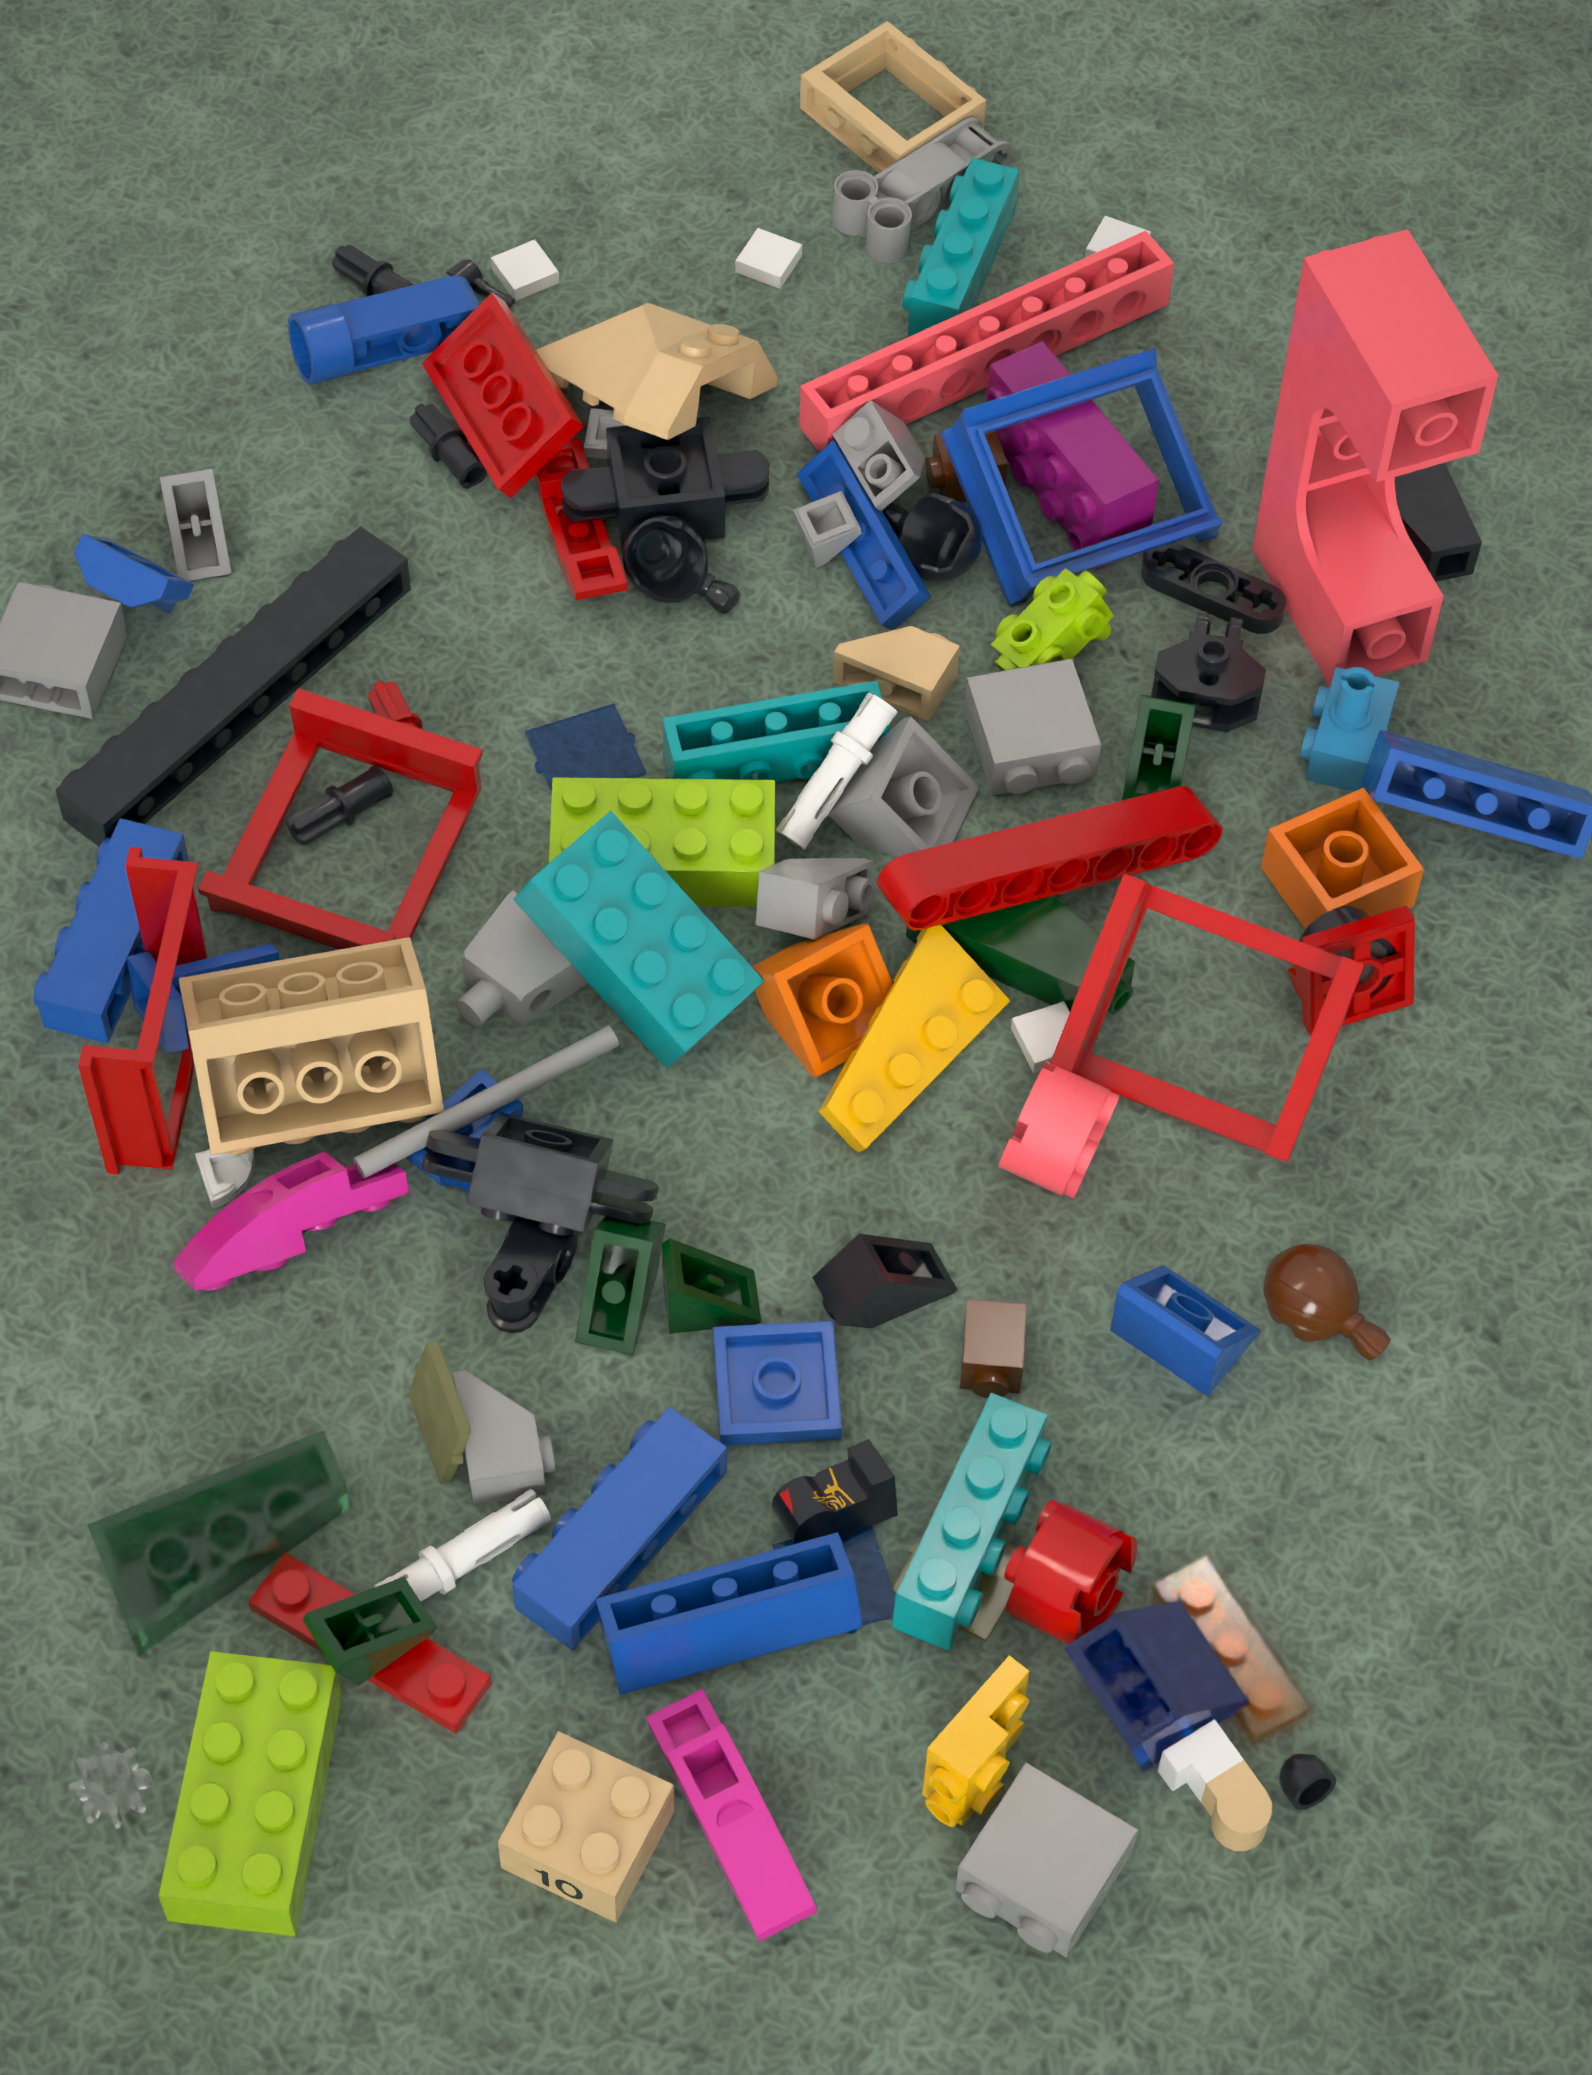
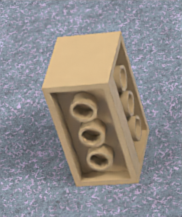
M410 937L179 978L211 1155L220 1153L240 1155L248 1153L258 1146L280 1142L300 1144L318 1135L340 1131L344 1133H359L369 1129L372 1125L394 1121L413 1123L425 1119L428 1115L444 1111L427 992Z

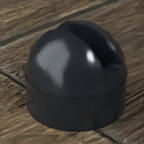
M1298 1753L1290 1756L1283 1763L1280 1769L1279 1783L1283 1793L1292 1805L1298 1810H1306L1322 1802L1332 1792L1336 1785V1777L1325 1762L1317 1756Z

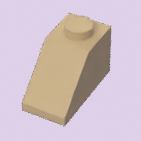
M913 626L840 643L834 651L833 682L841 686H848L877 680L882 699L894 708L930 722L957 678L960 645L950 642L942 635L928 633Z

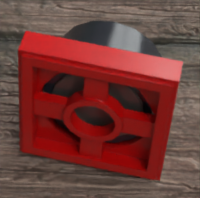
M1351 906L1335 908L1320 915L1307 927L1301 936L1300 942L1365 964L1342 1026L1414 1004L1415 916L1407 906L1374 916H1369L1364 910ZM1292 964L1294 967L1288 969V975L1296 994L1302 1001V1022L1311 1036L1325 1002L1323 996H1327L1333 979Z

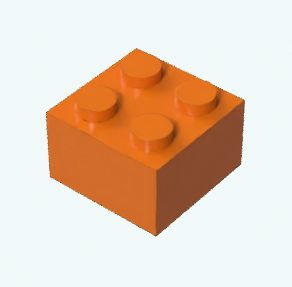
M1364 787L1270 828L1261 864V869L1305 930L1320 915L1335 908L1351 906L1364 910L1369 916L1407 906L1408 909L1413 908L1424 871L1422 865Z

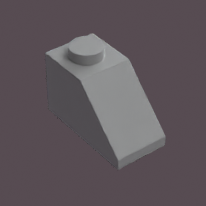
M467 1371L453 1372L454 1385L471 1429L464 1450L473 1506L513 1500L529 1489H532L536 1496L546 1494L544 1473L555 1472V1463L550 1435L538 1437L535 1415Z

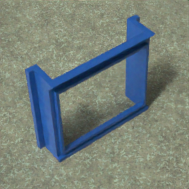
M1155 348L963 409L951 428L942 430L940 433L968 506L976 514L981 524L984 547L1009 606L1029 600L1040 581L1049 576L1057 577L1065 568L1074 575H1077L1084 570L1089 571L1191 536H1195L1200 543L1217 537L1219 535L1217 530L1223 524L1221 518L1216 516L1158 371ZM1135 386L1185 515L1036 564L985 434Z

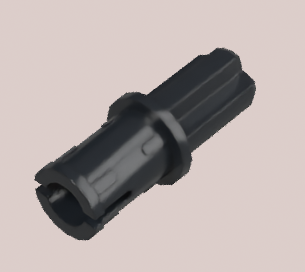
M352 245L340 246L335 251V257L332 260L333 268L361 286L366 296L414 285L395 273L393 266L389 262L383 260L377 262Z
M421 403L417 405L415 413L410 417V424L429 445L430 456L436 462L442 461L463 488L469 489L481 483L487 476V471L476 453L466 443L467 438L461 428L452 427L434 404L425 406Z
M373 765L369 770L339 788L333 785L329 786L325 790L326 795L291 815L286 823L295 841L302 845H307L344 822L348 826L354 824L356 815L385 798L393 796L392 784L385 772L379 766Z

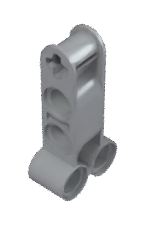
M968 117L874 177L860 170H850L841 173L834 182L833 225L837 230L847 235L866 234V251L874 260L883 263L898 262L908 255L911 231L940 213L941 209H946L951 205L949 204V198L954 179L957 175L964 176L972 157L1008 166L1013 154V148L1007 141H998L983 129L982 122L977 117Z

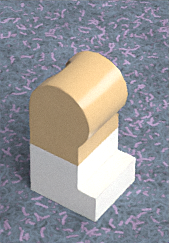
M1215 1719L1162 1752L1158 1768L1159 1774L1172 1791L1185 1783L1189 1785L1212 1817V1831L1215 1838L1224 1847L1233 1851H1247L1255 1848L1263 1841L1272 1815V1801L1263 1785Z

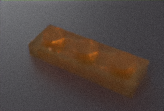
M1206 1556L1153 1585V1595L1253 1745L1306 1717L1309 1709Z

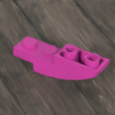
M326 1152L297 1162L264 1179L217 1213L192 1237L174 1259L175 1272L195 1291L200 1289L211 1291L228 1286L232 1283L234 1277L254 1270L269 1271L280 1268L288 1262V1258L306 1252L302 1230L315 1231L326 1229L334 1225L339 1217L359 1210L365 1212L380 1210L391 1203V1199L410 1193L406 1172L394 1163L363 1179L355 1164L344 1167Z
M701 1689L647 1716L646 1720L650 1730L695 1814L706 1841L758 1941L760 1942L817 1913L816 1905L724 1723L721 1724L704 1690Z

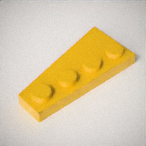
M942 925L921 930L917 937L918 942L908 959L903 961L893 979L894 984L881 1006L877 1007L867 1025L869 1028L857 1049L852 1051L818 1111L849 1146L858 1153L865 1150L1010 1002V999Z

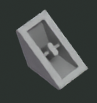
M209 468L160 476L178 576L187 581L232 574L213 469Z

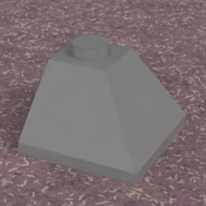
M911 716L903 718L874 744L870 750L873 757L867 765L861 763L828 814L856 843L896 857L952 843L979 789V786Z

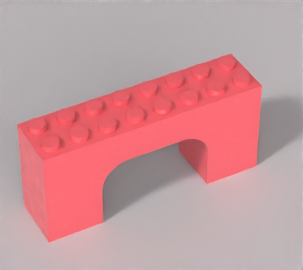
M1408 229L1384 236H1375L1366 241L1333 250H1324L1315 255L1304 257L1252 546L1272 585L1279 588L1286 599L1285 608L1329 687L1331 686L1336 667L1344 669L1361 667L1369 670L1374 676H1379L1428 661L1444 596L1405 530L1396 500L1395 477L1479 453L1498 379L1496 370Z

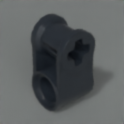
M516 1217L505 1236L503 1245L490 1267L486 1270L483 1279L485 1293L489 1298L487 1314L493 1326L508 1333L523 1332L532 1327L538 1320L556 1285L562 1282L573 1262L577 1248L576 1235L552 1234L538 1227L539 1221Z

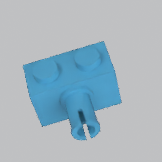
M1336 667L1331 686L1320 685L1312 717L1321 719L1318 729L1307 727L1300 759L1309 761L1305 780L1352 792L1363 787L1366 790L1362 783V778L1379 731L1387 732L1400 682L1374 676L1369 670L1361 667L1348 669Z

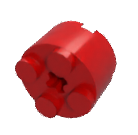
M1051 1499L1045 1505L1036 1525L1037 1533L1029 1547L1026 1548L1020 1545L1013 1552L1007 1564L1004 1578L1013 1583V1587L1007 1600L1006 1611L1011 1613L1012 1617L1078 1650H1082V1642L1090 1646L1098 1638L1120 1603L1124 1592L1116 1588L1119 1572L1122 1569L1130 1574L1132 1573L1137 1555V1540L1122 1530L1069 1504H1062Z

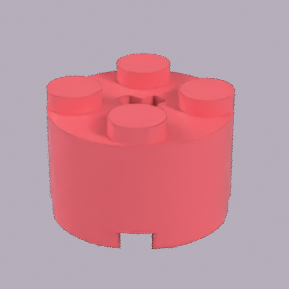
M1046 1061L1022 1109L1013 1132V1137L1007 1143L998 1168L1060 1196L1065 1195L1074 1199L1120 1096L1110 1092L1108 1088Z

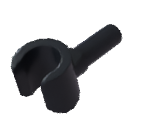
M462 260L446 271L449 276L458 275L466 278L472 289L480 295L488 297L491 293H494L506 302L509 309L515 303L514 298L484 280L479 267L472 260Z

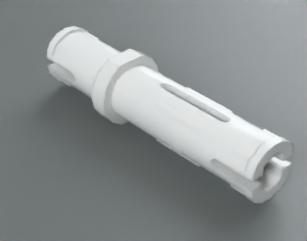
M867 693L849 724L846 725L842 732L837 731L831 739L833 746L829 750L828 755L810 778L787 816L783 818L775 829L778 834L803 850L806 849L814 833L834 807L861 763L867 765L873 757L870 750L886 726L889 725L897 714L896 709L881 698Z
M529 1489L513 1502L465 1529L464 1532L437 1549L433 1546L426 1547L418 1553L419 1560L395 1575L389 1576L375 1584L373 1587L375 1588L405 1577L421 1602L438 1591L445 1595L456 1587L455 1580L479 1565L488 1562L532 1532H536L550 1524L551 1517L541 1498H537L536 1493Z

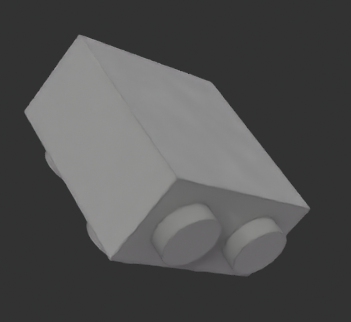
M18 582L0 621V700L93 719L128 637L121 602L112 601L99 595L87 596L62 591L49 585L37 586Z
M1072 659L967 677L964 712L991 796L1006 793L1022 794L1033 788L1061 783L1076 784L1085 779L1097 777L1101 742Z
M1025 1763L958 1866L955 1890L962 1893V1900L978 1914L988 1918H994L995 1915H998L1016 1926L1019 1936L1035 1949L1050 1953L1053 1949L1067 1958L1131 1856L1138 1829L1030 1764Z

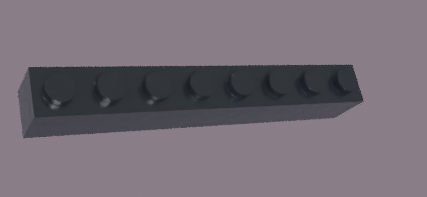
M361 526L345 540L336 542L321 561L309 571L299 574L284 593L272 603L262 606L247 625L234 636L225 638L210 657L197 668L188 670L180 678L178 684L159 701L147 705L137 720L119 735L109 738L102 746L100 752L80 769L71 771L64 778L61 785L55 790L62 819L99 847L104 838L112 837L120 818L142 824L147 823L411 590L408 559Z

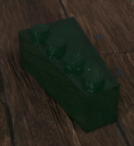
M324 1430L87 1525L139 1657L350 1507L346 1482Z

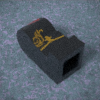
M870 1439L847 1448V1460L815 1473L816 1475L813 1477L802 1476L784 1484L777 1491L772 1501V1508L795 1544L837 1532L841 1539L898 1515L895 1476Z

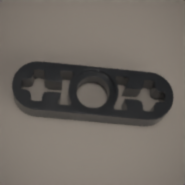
M1175 542L1144 552L1141 576L1150 588L1230 623L1231 617L1243 619L1242 629L1252 633H1270L1281 625L1286 599L1282 591L1276 586ZM1166 562L1174 564V567L1170 566L1166 571L1157 569V566L1162 567ZM1189 571H1192L1190 583L1184 582V578H1188ZM1207 581H1215L1224 585L1227 591L1219 596H1211L1202 592L1199 585ZM1236 592L1243 593L1242 597H1238L1237 604H1234ZM1261 603L1269 606V609L1265 608L1261 613L1252 610V607L1257 608Z

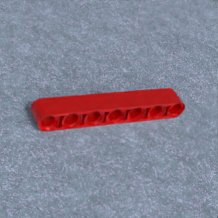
M1187 786L1175 787L907 853L896 857L881 870L877 878V886L908 928L923 930L1120 879L1123 874L1132 876L1194 860L1214 848L1222 837L1223 828L1191 788Z

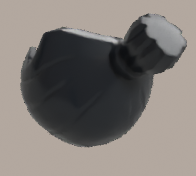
M931 493L921 498L910 513L894 503H890L882 510L895 534L901 535L900 543L916 571L929 580L946 582L954 580L966 573L979 557L983 542L981 524L976 514L967 505L956 499Z
M656 515L638 523L629 531L622 549L623 566L630 582L644 595L657 602L678 603L696 593L699 597H704L716 611L727 614L738 603L741 594L733 584L715 580V576L708 573V550L705 542L694 527L685 520L676 516Z

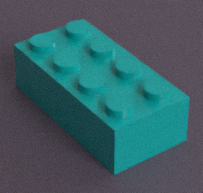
M609 811L531 878L513 899L666 1068H669L764 982L761 976L612 811Z

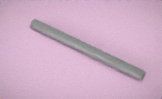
M606 1026L353 1158L354 1164L361 1177L365 1179L427 1147L426 1142L430 1131L446 1130L455 1132L618 1047V1039L612 1028Z

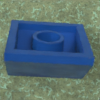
M1165 1265L1122 1282L1116 1294L1110 1331L1207 1397L1261 1331Z

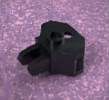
M1198 612L1194 632L1190 631L1189 639L1158 652L1151 696L1199 704L1206 707L1212 706L1213 711L1208 714L1199 713L1195 709L1192 726L1229 732L1257 720L1266 669L1242 649L1243 640L1240 639L1243 619L1231 617L1230 623L1226 627L1225 637L1209 634L1211 625L1209 620L1210 614Z

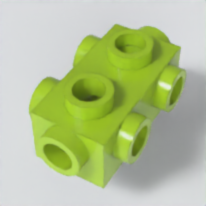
M1065 568L1057 577L1049 576L1044 578L1034 590V601L1019 616L1016 614L1009 615L999 624L996 630V639L991 643V646L999 656L994 662L995 666L1000 671L1073 659L1091 640L1105 641L1111 634L1109 621L1114 617L1103 600V597L1107 594L1105 587L1086 570L1077 577Z

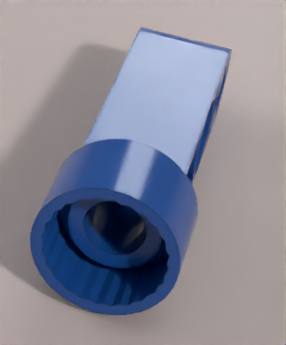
M454 275L339 304H329L289 315L288 334L291 350L303 380L308 385L350 375L356 371L431 353L481 303L468 280L462 276Z

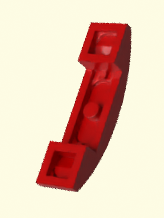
M580 438L570 440L534 475L559 565L575 600L628 590V582L616 546H611L603 519L572 522L562 509L561 483L564 475L570 470L589 468Z

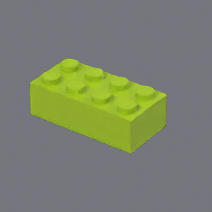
M552 778L549 863L609 811H612L698 907H757L759 871L775 864V780Z
M210 1651L158 1895L167 1921L296 1936L342 1699L339 1675L331 1665Z

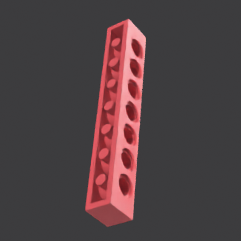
M1147 231L1141 232L801 385L799 428L817 451L821 452L832 440L836 441L832 433L870 400L904 421L907 425L988 388L990 364L1042 341L1055 356H1058L1169 304L1174 262Z

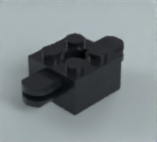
M709 416L697 418L695 427L668 440L630 426L606 428L607 466L570 470L566 472L561 483L562 509L565 515L572 522L616 518L621 549H623L624 541L629 531L638 523L656 515L676 516L685 520L694 527L703 540L724 538L725 506L765 500L769 493L770 464L766 456L758 450L717 454ZM673 490L676 491V493H674V494H669V495H660V494H659V491H660V492H670V491H673Z
M500 1112L481 1135V1139L446 1130L430 1131L426 1145L436 1152L424 1154L422 1169L427 1173L471 1183L467 1204L481 1207L480 1213L482 1215L500 1221H514L516 1216L539 1221L538 1227L540 1229L557 1235H572L574 1230L583 1232L594 1214L635 1224H648L652 1220L654 1210L652 1206L645 1202L654 1201L659 1190L658 1185L651 1180L607 1170L614 1139Z

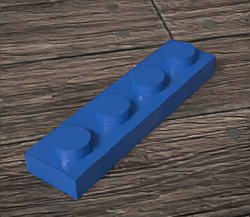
M832 440L797 473V476L812 502L842 491L861 528L862 534L840 551L880 624L893 630L930 599L931 595L883 511L875 508L836 441Z

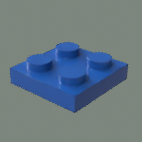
M833 1321L713 1327L720 1443L729 1446L841 1439L842 1424Z

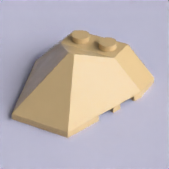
M650 303L631 309L536 349L559 387L566 388L570 382L583 390V401L596 406L599 405V400L614 408L613 418L615 420L666 440L696 426L701 386L708 384L752 399L776 387L778 376L759 342L739 335L737 328L724 324L710 325Z

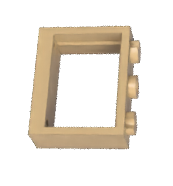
M888 21L801 75L800 109L878 173L968 117H977L982 122L984 129L986 99L979 95L975 88L969 87L949 71L943 62L934 59L919 47L912 38H908ZM886 69L942 114L944 118L907 141L848 92Z

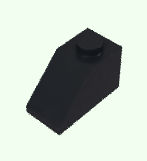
M858 1234L812 1277L823 1296L822 1303L829 1316L838 1325L874 1328L952 1295L958 1290L931 1243L867 1234Z

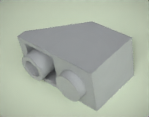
M871 400L832 433L875 508L880 511L886 508L921 476L925 456L906 424Z
M865 858L786 859L760 870L755 925L816 939L867 915L874 902L876 893L875 882L872 880L873 860Z

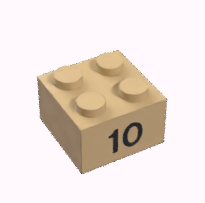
M558 1731L498 1840L501 1868L617 1923L675 1812L674 1784Z

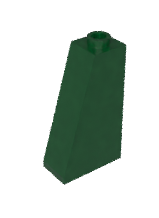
M1053 896L942 924L943 928L988 977L1049 1005L1064 1001L1069 1012L1100 936V933ZM907 927L906 937L916 944L921 930H912ZM1130 957L1127 960L1108 1012L1112 1015L1119 1012L1133 994L1131 984L1135 961Z

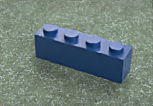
M1383 730L1379 731L1362 778V783L1372 800L1579 859L1583 858L1592 834V795L1587 789Z
M120 818L112 837L104 838L99 847L97 869L91 882H84L79 890L76 901V914L70 927L64 926L58 935L55 945V959L49 972H42L35 985L34 1003L39 1007L45 1028L109 1043L132 992L127 956L145 952L125 867L129 847H141L144 858L189 862L182 833Z
M668 1407L656 1422L652 1420L645 1422L634 1435L630 1444V1452L617 1466L611 1463L601 1471L591 1488L592 1495L579 1510L570 1508L559 1519L552 1532L553 1539L539 1555L533 1552L520 1563L512 1578L515 1609L570 1650L574 1651L600 1620L595 1599L625 1591L727 1473V1447L671 1407Z
M838 1532L595 1599L605 1647L620 1695L862 1628L855 1575Z

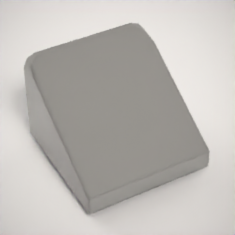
M842 491L793 509L797 531L815 568L825 565L862 534L861 528Z

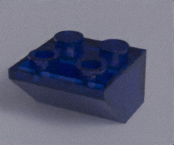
M1181 1600L1117 1613L1064 1647L1077 1673L1143 1773L1160 1762L1162 1752L1212 1720L1215 1719L1219 1724L1250 1704Z

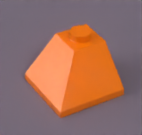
M860 924L823 935L816 939L793 944L752 966L764 980L754 991L766 1019L811 1076L816 1078L848 1060L852 1051L857 1049L869 1028L867 1025L877 1007L882 1005L893 986L869 924Z

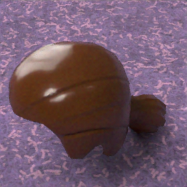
M1300 1244L1278 1253L1272 1259L1266 1270L1263 1287L1266 1303L1268 1304L1267 1307L1273 1320L1277 1324L1287 1325L1293 1331L1296 1338L1312 1342L1324 1340L1341 1333L1347 1339L1350 1338L1360 1355L1368 1360H1373L1379 1356L1390 1344L1391 1339L1385 1330L1365 1321V1317L1358 1313L1360 1296L1357 1281L1352 1269L1339 1254L1330 1248L1318 1244Z

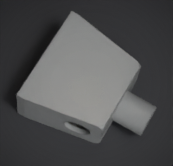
M514 890L505 897L462 955L464 983L471 989L456 1002V1006L460 1014L476 1027H480L498 1009L520 1026H525L588 984L582 975L513 900L518 894Z

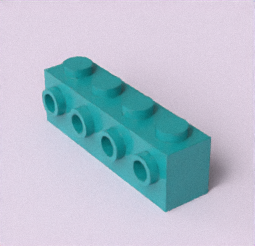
M972 157L964 176L957 175L955 177L949 198L951 206L949 210L941 209L934 229L935 242L933 245L926 244L924 246L918 267L920 275L917 280L910 279L905 289L902 307L909 310V337L974 308L1016 211L1019 169Z
M876 680L662 718L663 759L668 778L775 780V783L799 778L810 779L833 746L831 739L837 731L842 732L846 725L849 724L867 693L882 699L878 682ZM890 723L886 726V728L884 729V731L882 732L877 741H879L886 733L890 731Z
M990 1393L897 1590L892 1628L950 1651L961 1625L967 1628L971 1627L983 1597V1593L977 1591L984 1574L992 1577L995 1575L1007 1543L1001 1540L1008 1523L1017 1526L1024 1512L1030 1493L1024 1487L1030 1473L1039 1476L1048 1459L1052 1441L1044 1439L1047 1414Z

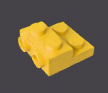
M1010 1655L927 1748L922 1795L927 1798L925 1804L929 1811L939 1821L949 1827H955L957 1823L962 1826L974 1811L981 1816L986 1815L994 1807L1005 1790L1006 1786L1001 1783V1780L1009 1766V1761L1005 1759L1006 1752L1015 1744L1025 1728V1723L1021 1719L1030 1701L1026 1697L1030 1671Z

